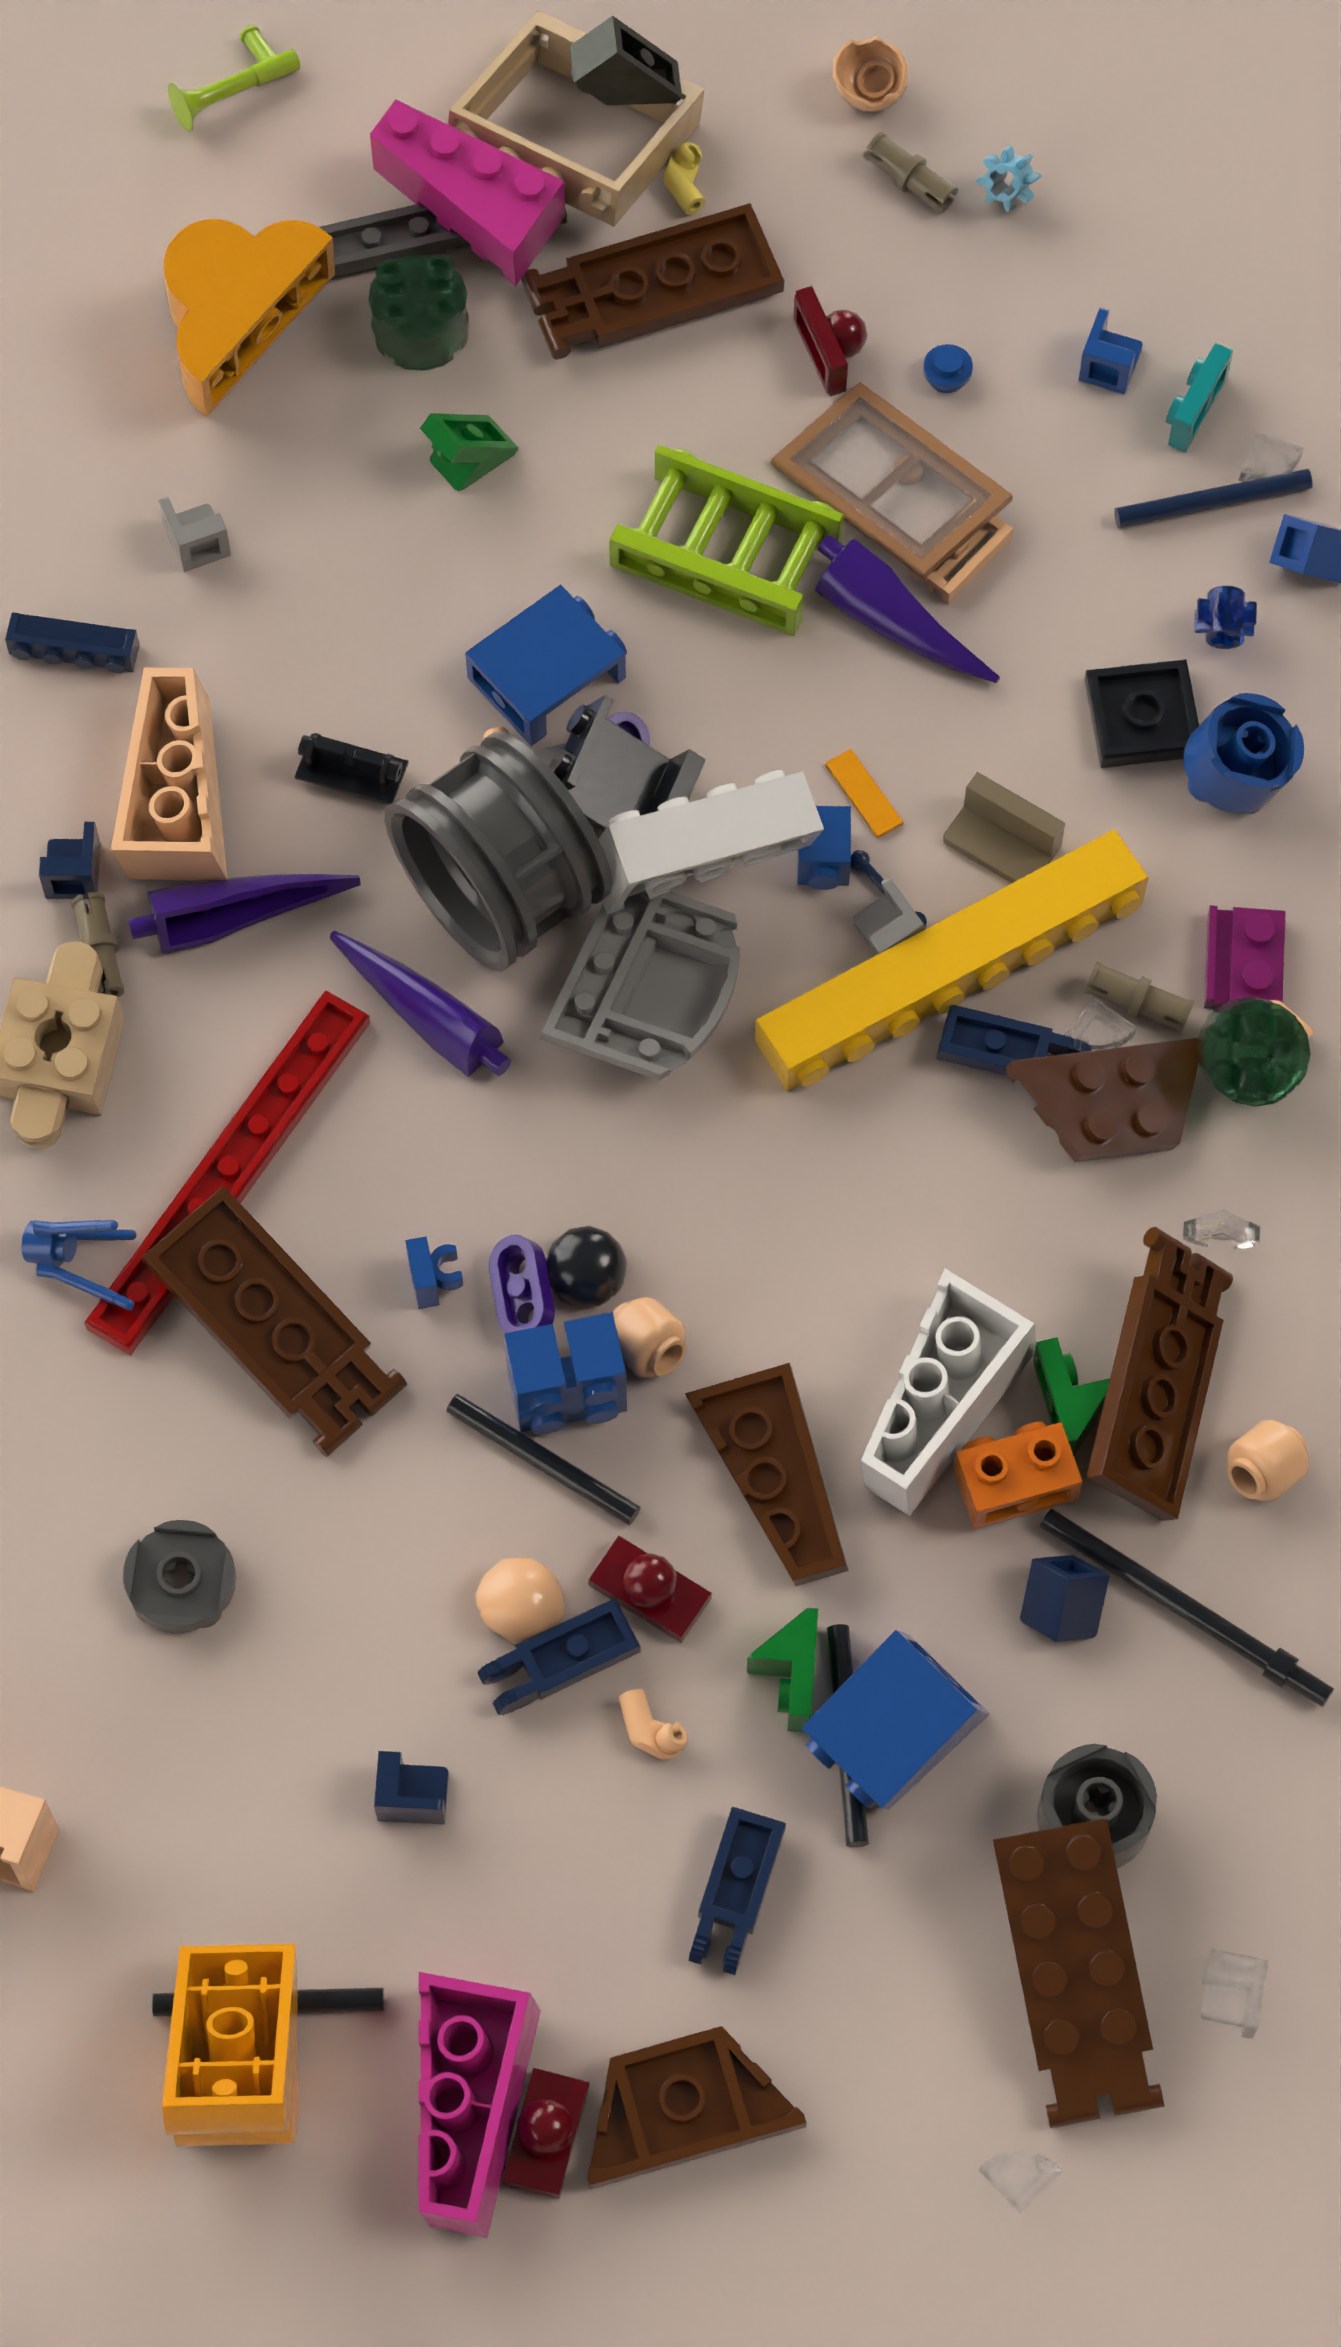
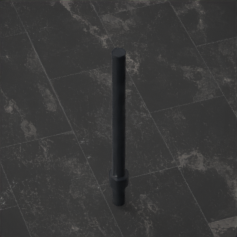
M1049 1509L1040 1523L1041 1528L1263 1669L1262 1676L1281 1688L1284 1684L1290 1686L1322 1708L1327 1703L1334 1688L1298 1666L1299 1659L1281 1647L1277 1651L1273 1650L1054 1509Z

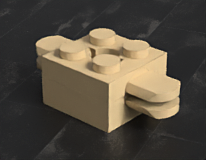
M67 942L57 947L52 957L46 983L14 977L0 1029V1097L15 1100L10 1118L12 1129L16 1137L24 1145L33 1149H44L57 1143L61 1136L67 1110L101 1116L126 1020L117 996L97 993L103 968L97 952L82 942Z

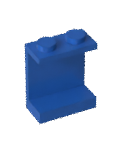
M561 584L465 652L467 678L530 746H533L547 736L546 715L602 674L608 672L617 683L626 678L627 650L622 640L612 630L605 632L595 621L593 611L587 602L580 596L573 598Z

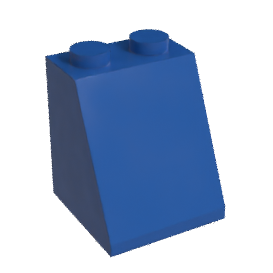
M895 1630L801 1728L811 1737L805 1745L807 1749L828 1769L837 1763L852 1778L845 1786L863 1805L871 1809L877 1803L882 1809L890 1810L980 1725L990 1713L912 1636Z

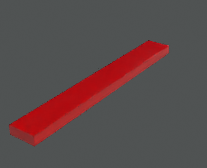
M327 990L324 991L109 1287L110 1290L117 1292L119 1295L131 1299L135 1304L134 1308L127 1310L101 1299L84 1322L87 1330L131 1356L174 1297L142 1262V1256L222 1186L239 1203L243 1201L369 1026L370 1016Z

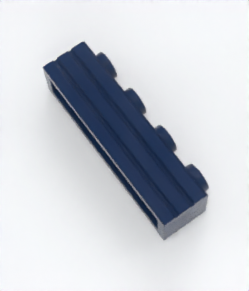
M15 612L11 613L5 637L9 655H13L17 659H44L50 664L72 663L83 669L100 667L106 668L113 673L134 672L140 647L137 631L134 629Z

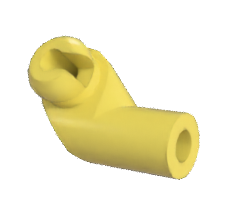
M691 142L681 143L677 150L670 155L663 174L664 186L687 215L697 213L706 202L705 198L693 184L699 170V163L702 160V152L697 145Z

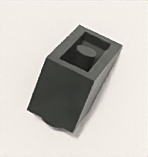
M611 16L570 45L571 75L574 83L583 93L591 94L607 106L671 104L682 99L678 61L614 16Z

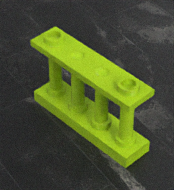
M658 444L654 452L655 479L662 481L639 528L631 529L617 523L609 539L610 566L795 636L803 618L804 594L796 592L795 589L819 541L822 542L828 535H832L839 542L842 541L843 514L835 511L834 508L824 502L805 500L699 460L686 450H673ZM683 489L708 500L685 545L678 547L656 537L680 490ZM728 506L752 515L754 518L732 562L723 564L704 557L703 553ZM775 524L799 533L800 536L778 580L770 582L751 575L749 571L772 525Z

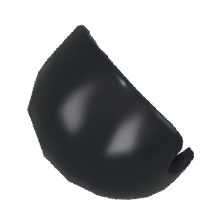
M592 1226L571 1228L556 1239L547 1253L546 1263L551 1288L558 1298L581 1309L601 1306L620 1291L624 1283L627 1260L620 1243L611 1234Z

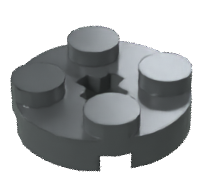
M173 1520L154 1527V1532L146 1535L141 1542L138 1539L130 1548L123 1567L124 1588L136 1615L142 1621L148 1622L151 1626L166 1632L184 1633L213 1626L221 1618L223 1610L229 1605L235 1591L236 1569L230 1551L214 1531L198 1522ZM178 1564L187 1565L188 1573L195 1577L191 1583H186L184 1588L175 1589L172 1582L164 1580L166 1573H175Z

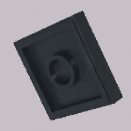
M1187 659L1086 670L1084 680L1100 768L1184 759L1186 743L1199 726Z

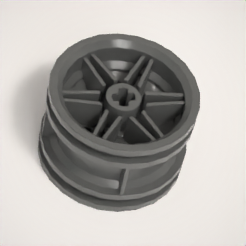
M503 731L491 733L481 742L480 746H473L464 752L460 757V763L430 784H418L406 794V799H397L385 809L384 821L388 837L399 862L419 896L449 935L469 955L493 971L503 972L516 962V956L524 957L537 947V939L565 918L577 919L591 908V904H598L611 894L613 882L610 866L596 833L582 809L556 774L531 748L516 737Z

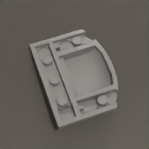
M644 891L627 897L624 901L625 909L607 915L604 905H602L540 1034V1039L660 1081L668 1076L671 1071L691 1059L708 1041L722 1020L730 1003L737 980L740 947H737L732 931L737 930V920L734 913L671 891L670 894L649 900L647 892Z

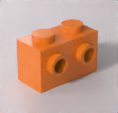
M1045 1422L1029 1423L1018 1428L1013 1436L995 1441L990 1436L971 1440L962 1446V1450L956 1452L953 1467L973 1530L1077 1501L1083 1483L1062 1422L1046 1426Z

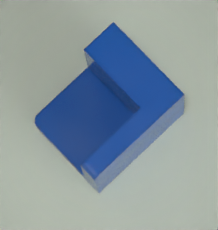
M1100 307L1082 352L1078 380L1126 394L1140 357L1143 343L1140 340L1106 331L1110 310Z
M1284 514L1269 563L1300 574L1341 583V529Z

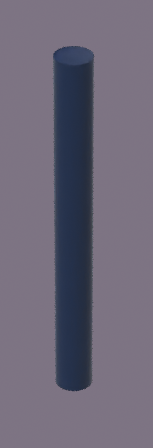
M1303 469L1118 507L1114 509L1117 527L1121 528L1311 489L1313 486L1312 475L1309 469Z

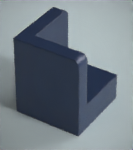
M84 822L83 839H50L48 841L47 857H40L39 878L45 899H73L80 894H83L84 899H89L88 892H98L101 843L95 822Z
M1075 1555L1033 1558L1020 1614L1021 1621L1055 1642L1094 1638L1098 1632L1110 1575Z
M378 1751L374 1800L377 1821L445 1825L449 1780L448 1769L443 1766L406 1765L403 1763L401 1752Z

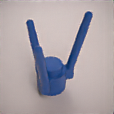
M31 1220L26 1225L22 1236V1256L27 1263L37 1264V1276L55 1278L127 1310H132L135 1306L131 1299L59 1267L63 1262L72 1261L77 1249V1240H134L137 1236L134 1230L117 1229L118 1223L115 1220L70 1222Z

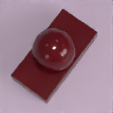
M812 286L796 290L793 320L825 391L830 397L844 393L847 390L848 374L846 358H851L860 353L865 345L868 336L865 322L857 313L849 310L834 311L826 316Z
M619 1535L588 1579L590 1587L609 1599L616 1598L619 1605L680 1643L683 1642L712 1599L710 1591L674 1570V1567L664 1557L652 1553L648 1554Z
M533 2067L522 2111L517 2120V2129L503 2177L504 2185L560 2199L590 2087L588 2081Z

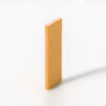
M852 749L825 762L829 772L877 839L904 824Z

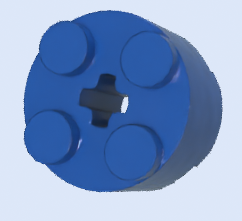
M1240 693L1218 705L1191 734L1184 749V767L1189 779L1188 790L1196 800L1208 802L1212 806L1226 812L1237 814L1258 812L1292 779L1301 767L1304 758V741L1297 724L1292 727L1289 721L1282 715L1286 710L1276 701L1259 694Z

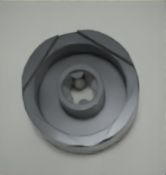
M1087 1744L1074 1748L1055 1762L1046 1778L1037 1812L1039 1830L1107 1818L1116 1866L1120 1868L1130 1862L1141 1851L1149 1835L1156 1813L1157 1793L1154 1781L1142 1762L1127 1752L1124 1754L1101 1744ZM1092 1801L1096 1808L1106 1806L1108 1808L1106 1815L1100 1816L1097 1812L1090 1813L1086 1809L1088 1802Z

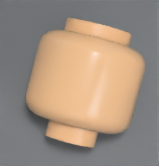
M641 1297L631 1302L622 1303L613 1311L624 1365L636 1376L643 1378L664 1376L675 1370L681 1363L687 1350L685 1343L686 1327L660 1302L654 1298Z
M1275 1420L1260 1421L1229 1447L1227 1454L1228 1478L1234 1488L1247 1498L1263 1502L1277 1500L1304 1478L1308 1472L1309 1457L1303 1436L1295 1428Z

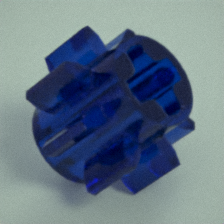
M1218 586L1209 590L1207 599H1197L1194 632L1206 633V642L1210 646L1219 649H1232L1243 644L1244 636H1254V625H1257V602H1245V592L1242 589L1234 586Z

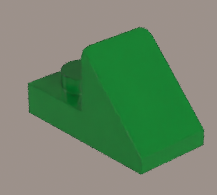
M430 413L420 427V430L433 443L432 449L434 452L429 459L431 464L457 491L469 487L513 457L519 449L489 415Z
M1058 1337L1036 1342L1032 1362L1051 1425L1062 1422L1073 1456H1075L1103 1410L1110 1378L1075 1386L1078 1385V1375L1073 1357L1070 1353L1062 1354Z
M806 1608L747 1657L748 1674L791 1677V1679L780 1678L777 1712L789 1713L787 1731L805 1732L801 1727L811 1718L818 1608Z

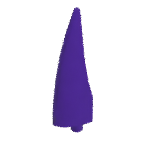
M832 535L824 538L818 547V551L832 561V563L820 578L815 587V592L858 622L916 654L954 670L993 683H997L1000 680L999 675L931 616L904 586L891 567L854 538L846 546Z
M274 874L188 883L148 891L147 895L152 914L128 919L133 940L157 935L162 953L214 942L279 914L360 886L361 882L359 875Z
M335 930L330 934L331 941L386 1002L432 1049L467 1077H470L482 1064L497 1076H501L507 1071L511 1064V1059L498 1050L504 1041L497 1027L443 988L406 965Z

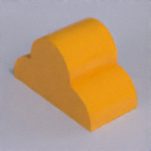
M204 219L184 227L169 243L164 256L163 270L170 314L178 329L176 343L182 382L188 399L203 415L207 417L335 275L333 237L320 227L305 221L285 220L273 223L253 236L246 229L231 221Z
M295 1943L180 1946L162 2100L165 2132L167 2135L174 2136V2142L177 2147L295 2144L299 2099L296 2036L298 1989Z

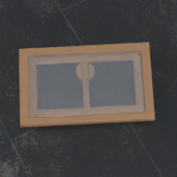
M861 382L855 385L771 460V464L819 501L830 505L835 511L842 513L844 520L922 579L927 578L1012 501V494Z

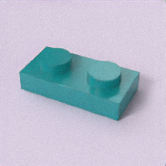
M1214 343L1206 360L1200 357L1197 358L1186 384L1190 386L1185 397L1180 395L1175 397L1166 416L1165 422L1172 425L1168 442L1169 446L1185 453L1187 452L1228 378L1233 350Z

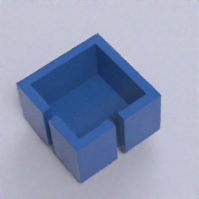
M613 1312L564 1321L571 1355L560 1358L553 1324L504 1333L507 1370L520 1432L532 1430L535 1434H549L562 1429L565 1423L585 1419L588 1423L592 1424L604 1423L615 1419L618 1413L627 1411L626 1370Z

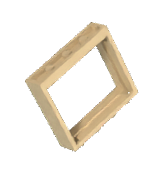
M538 10L450 108L448 125L564 180L566 204L615 227L666 166L670 155L677 150L681 143L686 142L700 125L705 89L680 77L683 100L681 104L676 102L671 104L626 105L664 124L616 181L598 174L487 120L537 63L572 79L570 45L587 33ZM544 34L548 36V41L544 40Z

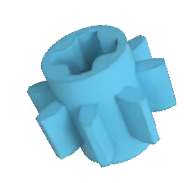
M1008 146L1002 150L1001 160L993 154L983 160L989 171L979 177L977 183L985 185L988 193L985 200L987 204L994 200L1003 202L1005 211H1010L1016 206L1017 197L1024 203L1029 202L1035 197L1033 191L1028 187L1039 180L1041 174L1033 172L1032 166L1029 163L1033 157L1031 153L1024 157L1015 156L1013 146ZM1007 171L1011 172L1014 176L1010 183L1011 186H1008L1004 181Z

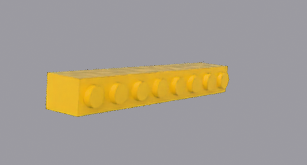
M1113 829L757 1018L755 1021V1043L786 1091L800 1084L804 1087L811 1086L823 1079L828 1074L830 1068L845 1060L855 1062L862 1059L873 1050L875 1044L890 1036L894 1038L905 1036L918 1026L921 1019L936 1011L939 1014L947 1013L950 1005L959 1006L966 995L982 987L984 990H989L998 986L1009 976L1011 971L1026 963L1028 966L1041 963L1059 945L1069 940L1073 942L1082 941L1094 933L1102 922L1114 916L1120 919L1132 914L1143 903L1148 875L1117 831Z

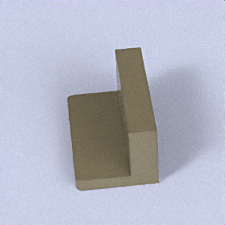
M976 772L966 786L964 806L945 831L943 842L1013 883L1052 861L1062 846L1065 822L983 774Z

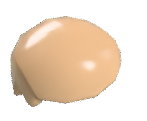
M878 36L861 41L850 39L845 42L834 57L833 79L841 97L848 104L861 111L874 112L886 109L896 104L897 100L902 98L907 88L908 65L900 49L887 41H883Z
M529 1557L502 1559L482 1576L475 1594L480 1618L487 1628L503 1636L514 1646L561 1624L566 1610L564 1596L557 1578L545 1565Z

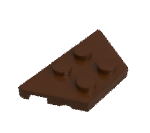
M1201 1037L1013 1060L1005 1068L1007 1076L1014 1083L1019 1080L1037 1103V1106L1034 1108L1035 1112L1046 1126L1051 1127L1057 1133L1059 1143L1074 1162L1173 1150L1179 1145L1203 1044Z
M722 2026L614 2056L609 2061L602 2107L600 2108L594 2149L587 2176L589 2188L591 2190L806 2127V2119L797 2106L794 2107L772 2084V2079L761 2067L744 2054L741 2046Z

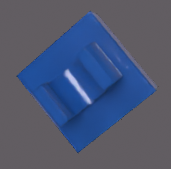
M427 1236L405 1240L418 1309L440 1305L437 1287L452 1291L463 1286L461 1271L444 1273L439 1269L445 1262L458 1260L455 1245H441L430 1255Z

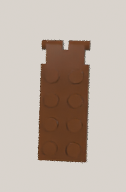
M751 203L566 258L567 267L540 275L537 269H529L521 278L534 313L536 315H543L539 318L538 323L554 359H563L570 354V347L593 340L597 341L599 347H603L784 292V278Z
M224 1186L142 1256V1262L281 1411L289 1419L298 1412L319 1434L313 1440V1443L325 1457L332 1454L363 1426L360 1419L350 1408L358 1403L367 1414L374 1416L408 1385L397 1370L392 1369L388 1374H385L365 1353L370 1348L371 1342Z
M1151 1227L1143 1238L1144 1245L1150 1248L1143 1276L1134 1277L1086 1477L1161 1521L1175 1520L1179 1517L1224 1321L1217 1316L1221 1293L1229 1289L1233 1282V1276L1201 1254H1192L1191 1248L1161 1229Z
M1107 1818L993 1839L1038 2070L1050 2069L1057 2103L1046 2105L1050 2128L1100 2119L1096 2097L1108 2094L1111 2096L1114 2116L1165 2107L1161 2085H1148L1142 2052L1153 2050Z

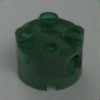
M413 254L395 260H384L378 265L376 276L370 284L368 299L372 313V336L377 350L384 357L386 353L394 359L395 365L407 370L426 371L444 366L453 360V353L460 346L462 350L467 343L470 326L469 315L466 309L467 290L462 276L455 269L453 261L444 255L428 256Z
M1252 996L1233 999L1213 1009L1200 1029L1196 1046L1199 1068L1208 1084L1233 1102L1253 1107L1275 1104L1287 1097V1094L1291 1093L1306 1076L1311 1056L1308 1034L1296 1016L1278 1003Z

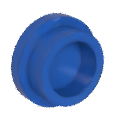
M943 344L931 349L927 353L923 364V372L927 381L934 389L943 393H952L961 389L970 380L973 371V362L968 352L952 344Z

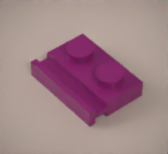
M1210 905L1207 918L1204 1008L1212 1009V1006H1227L1228 1010L1236 1011L1237 1008L1246 1002L1278 1000L1283 1003L1286 911L1233 907V910L1218 909V906Z

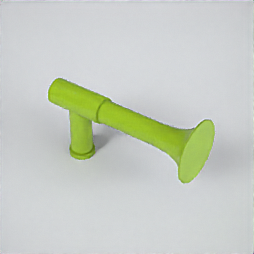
M256 25L246 26L240 32L239 38L242 43L247 45L259 63L249 66L248 69L195 90H182L176 84L170 83L168 85V96L176 118L185 130L191 131L195 116L204 108L249 88L259 87L299 70L301 64L296 52L290 49L276 55L260 34V30Z

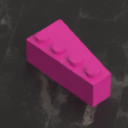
M397 99L394 100L370 133L373 169L417 206L424 205L436 215L437 222L451 233L454 230L470 243L471 250L482 260L493 262L502 270L503 277L515 287L565 217L564 180Z
M418 1972V1992L421 1995V2020H419L421 2080H419L418 2102L421 2105L419 2213L431 2227L488 2238L541 2010L530 1992Z

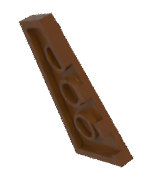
M790 1363L685 1393L795 1586L849 1571Z

